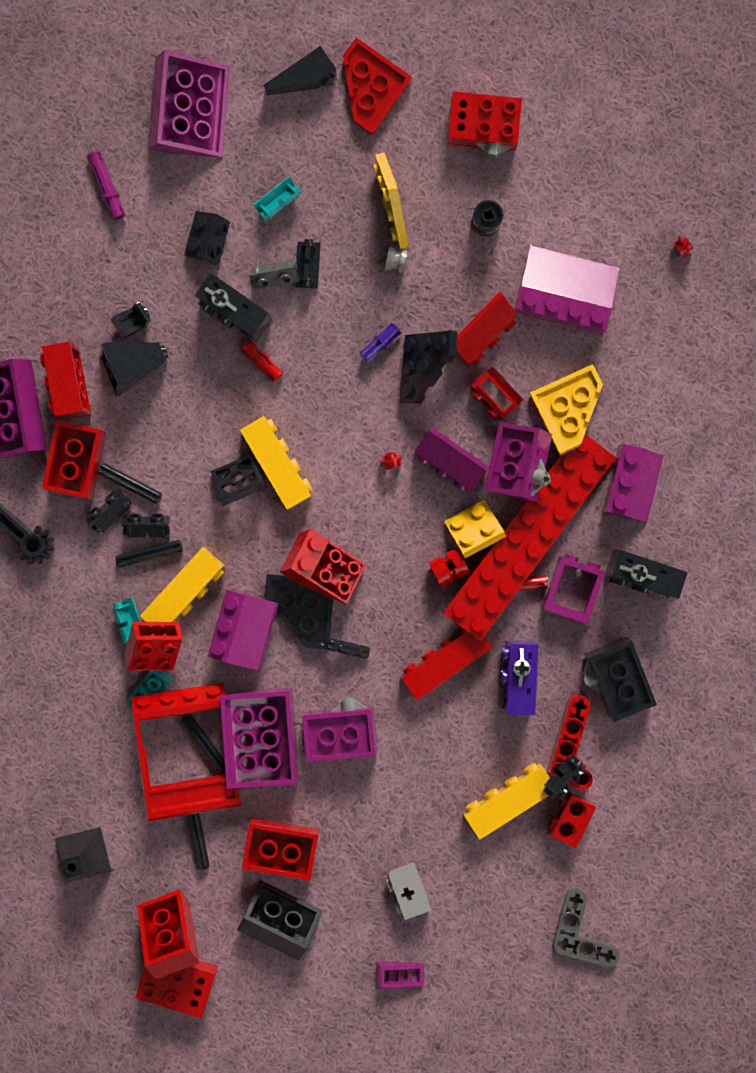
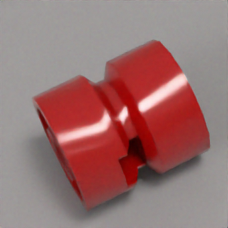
M457 547L445 553L444 558L439 556L428 562L441 588L453 583V578L461 579L470 574ZM453 563L455 568L450 571L447 566L448 564Z

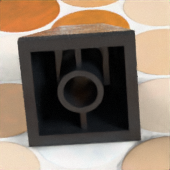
M159 342L103 343L99 354L116 397L122 395L145 378L168 358L165 346H160Z
M101 827L56 838L67 883L112 871Z

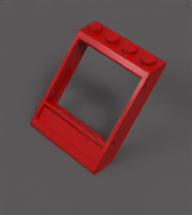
M224 683L131 697L148 822L241 806L239 788L227 789L226 774L151 786L146 748H143L140 721L221 709L220 695H226Z

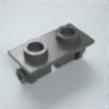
M291 259L277 262L276 269H273L272 264L257 265L254 269H251L249 277L255 289H265L299 282L296 272L298 270L297 262Z

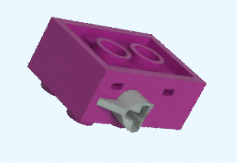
M500 422L484 490L496 495L537 502L540 489L551 481V477L545 470V465L553 434L540 428Z
M347 697L332 710L305 712L302 715L306 762L376 756L378 746L373 706H365L353 697Z

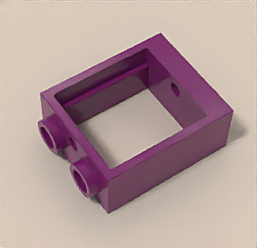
M566 554L565 558H558L541 609L588 624L605 571L600 570L601 565L589 561L584 565L578 563L579 558ZM565 565L596 575L583 613L552 603Z

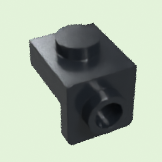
M139 301L135 302L132 308L111 318V322L122 340L142 331L151 321L149 311Z

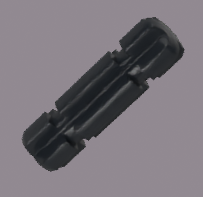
M328 638L326 642V649L329 651L354 657L357 656L363 659L369 657L370 648L367 646L342 640L339 641L334 638Z

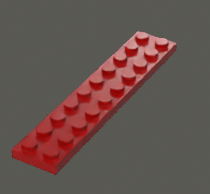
M586 434L580 447L560 455L547 472L551 477V481L540 489L537 502L526 500L505 528L506 537L493 544L442 614L475 639L481 641L616 457Z

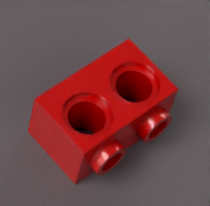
M570 792L563 800L560 799L558 803L560 810L557 816L553 815L551 817L548 828L550 829L549 834L551 837L577 848L597 807L594 803ZM574 803L581 804V809L577 813L570 812V807ZM563 824L571 825L568 833L563 834L559 832Z

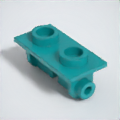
M288 176L256 201L253 206L264 221L271 220L272 216L283 209V206L288 205L295 198H299V194L302 192L294 184L290 176Z
M133 597L114 603V609H112L117 624L123 623L124 627L119 630L123 644L126 645L132 623L141 622Z

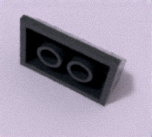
M261 880L237 931L299 961L308 947L322 910Z

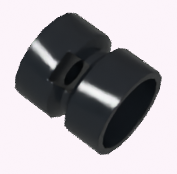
M484 200L475 207L471 223L472 228L477 234L487 237L492 236L498 231L504 216L501 206L495 201Z

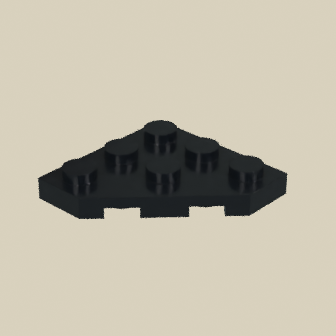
M449 330L405 335L400 404H421L426 398L425 392L430 386L434 387L443 374L442 369L447 362L451 363L456 356L458 332Z
M267 574L264 595L266 600L278 603L276 611L306 648L326 649V642L330 638L334 599L304 587L284 575Z

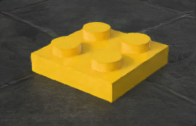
M485 500L444 521L464 558L506 537L504 530Z

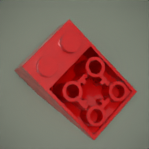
M308 529L298 534L280 573L304 587L347 604L366 564L312 529Z

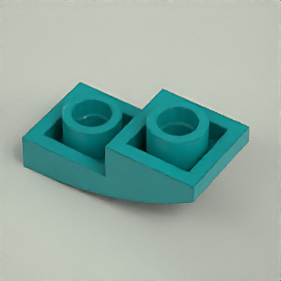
M150 670L126 701V704L133 708L131 697L164 692L173 678L164 671Z

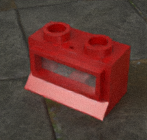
M493 366L471 385L473 389L471 392L472 396L479 403L484 401L489 407L486 409L487 412L495 420L499 418L502 421L524 400Z

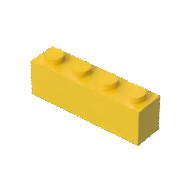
M263 416L240 430L287 510L312 497L310 491L313 489L307 478L302 480L298 474L301 471L300 466L295 458L290 460L286 453L289 451L287 444L283 438L278 440L274 432L278 431L272 419L267 420Z
M202 547L140 617L146 622H176L175 620L181 614L185 616L193 608L191 603L196 597L200 600L208 592L209 589L206 586L212 580L217 582L225 573L222 571L225 565L205 547Z
M533 763L523 770L525 773L518 778L516 775L510 777L504 782V787L499 790L497 788L491 789L485 794V799L479 803L475 800L465 807L464 816L479 840L549 796L543 789L545 788L544 784L550 777L541 763L538 765Z

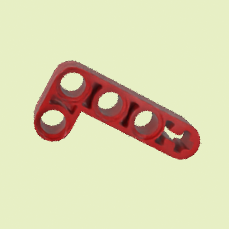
M572 694L567 700L547 771L550 777L553 775L554 768L560 766L567 757H571L572 754L574 756L577 755L590 711L589 700L581 694ZM581 699L584 706L583 708L579 707L576 713V707L573 704ZM570 713H573L574 715L576 713L578 716L581 717L580 719H578L577 717L570 715ZM571 721L577 722V729L574 732H567V724ZM565 743L570 744V752L561 754L560 747ZM585 768V781L581 783L574 781L570 787L580 790L588 789L593 783L592 774Z

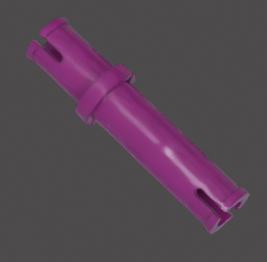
M92 152L87 155V159L101 190V199L103 203H106L112 221L121 220L126 214L119 200V192L113 186L101 152Z

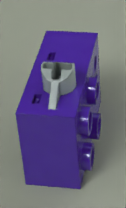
M506 640V645H502L501 659L505 661V668L500 670V682L504 685L503 710L506 714L535 716L538 644L533 641Z

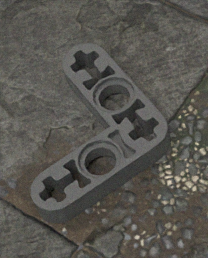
M569 889L563 901L553 939L555 950L559 954L605 967L615 966L619 961V953L613 945L578 936L587 899L581 889ZM576 894L582 899L581 902L577 901L575 905V910L579 911V913L566 910L567 907L572 909L573 902L570 897H575ZM568 915L576 918V923L571 927L563 924L564 918ZM567 938L569 944L575 945V953H573V948L570 946H565L564 949H561L558 942ZM585 943L592 946V951L588 955L580 953V947ZM597 946L600 947L599 951L602 953H607L608 950H611L614 957L606 961L603 955L597 954Z

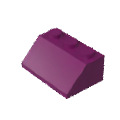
M433 427L429 429L414 451L419 462L425 466L430 463L436 467L435 473L444 479L447 477L455 481L453 485L464 493L466 490L471 492L489 468V466Z
M620 444L602 512L647 523L663 456L644 448Z
M226 589L207 656L225 663L260 670L278 603L244 592Z

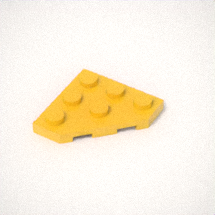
M385 153L376 154L377 164H374L373 167L376 178H378L380 190L383 193L382 202L384 209L386 210L389 222L393 224V227L390 228L393 242H398L400 249L409 247L398 188Z
M593 364L530 392V397L547 431L553 434L551 440L559 456L580 447L603 386Z

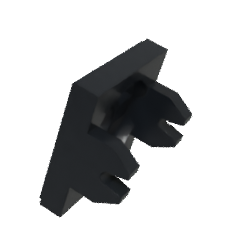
M253 454L211 471L222 506L267 488ZM235 475H243L240 480L231 481ZM255 475L252 483L244 487L243 483L246 478ZM232 485L236 486L237 490L227 492L224 488Z

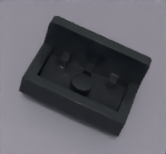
M195 211L184 256L219 265L230 221L215 213Z

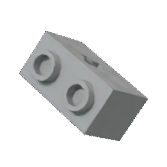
M415 862L389 871V879H386L390 893L395 892L397 897L394 904L398 914L402 913L404 919L407 920L431 911L430 903ZM408 887L409 891H411L410 896L404 893V888Z

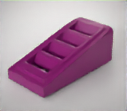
M376 962L375 985L379 989L424 987V963ZM404 969H407L406 981H403ZM412 969H416V981H412ZM385 970H388L387 980H384ZM393 970H397V980H393Z

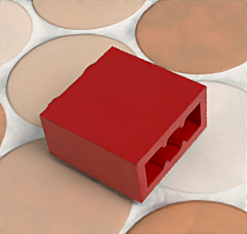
M133 622L125 649L127 670H174L183 640L179 622Z

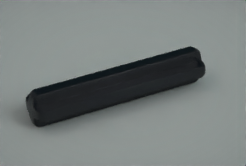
M102 463L98 470V474L155 504H158L162 497L161 492L108 464Z
M176 540L118 555L115 557L118 568L179 553L183 551L182 542Z
M191 714L186 715L181 719V724L217 773H224V758Z
M200 814L186 815L196 867L198 870L207 869L210 864Z

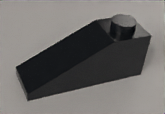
M319 46L263 85L264 91L268 96L318 89L322 85L327 87L335 81L334 77L337 76L336 68L322 47Z

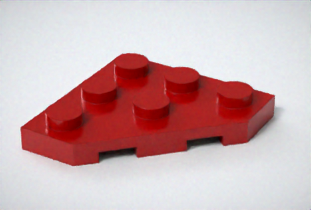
M356 37L343 55L353 122L373 136L412 81V76Z

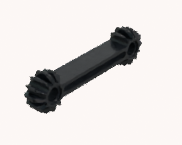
M0 503V527L20 544V548L15 549L16 553L23 552L20 560L24 561L28 558V564L32 565L35 560L38 564H42L43 557L50 559L51 556L47 550L54 551L55 547L48 546V543L54 541L53 537L46 539L49 535V530L42 532L41 526H36L32 532ZM4 515L24 533V537L5 522L2 516ZM33 539L39 542V549L37 551H33L30 547Z

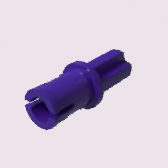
M390 323L378 336L375 335L374 340L360 352L361 357L366 362H370L383 349L387 350V346L401 335L399 328L394 323Z

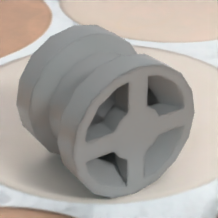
M389 247L385 270L395 269L399 273H403L407 250L396 251L394 248Z

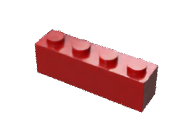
M460 628L458 630L460 634L454 639L449 636L440 643V649L435 652L432 649L421 656L423 661L417 665L411 663L402 670L404 674L401 675V679L418 701L490 650L493 646L484 636L481 641H478Z

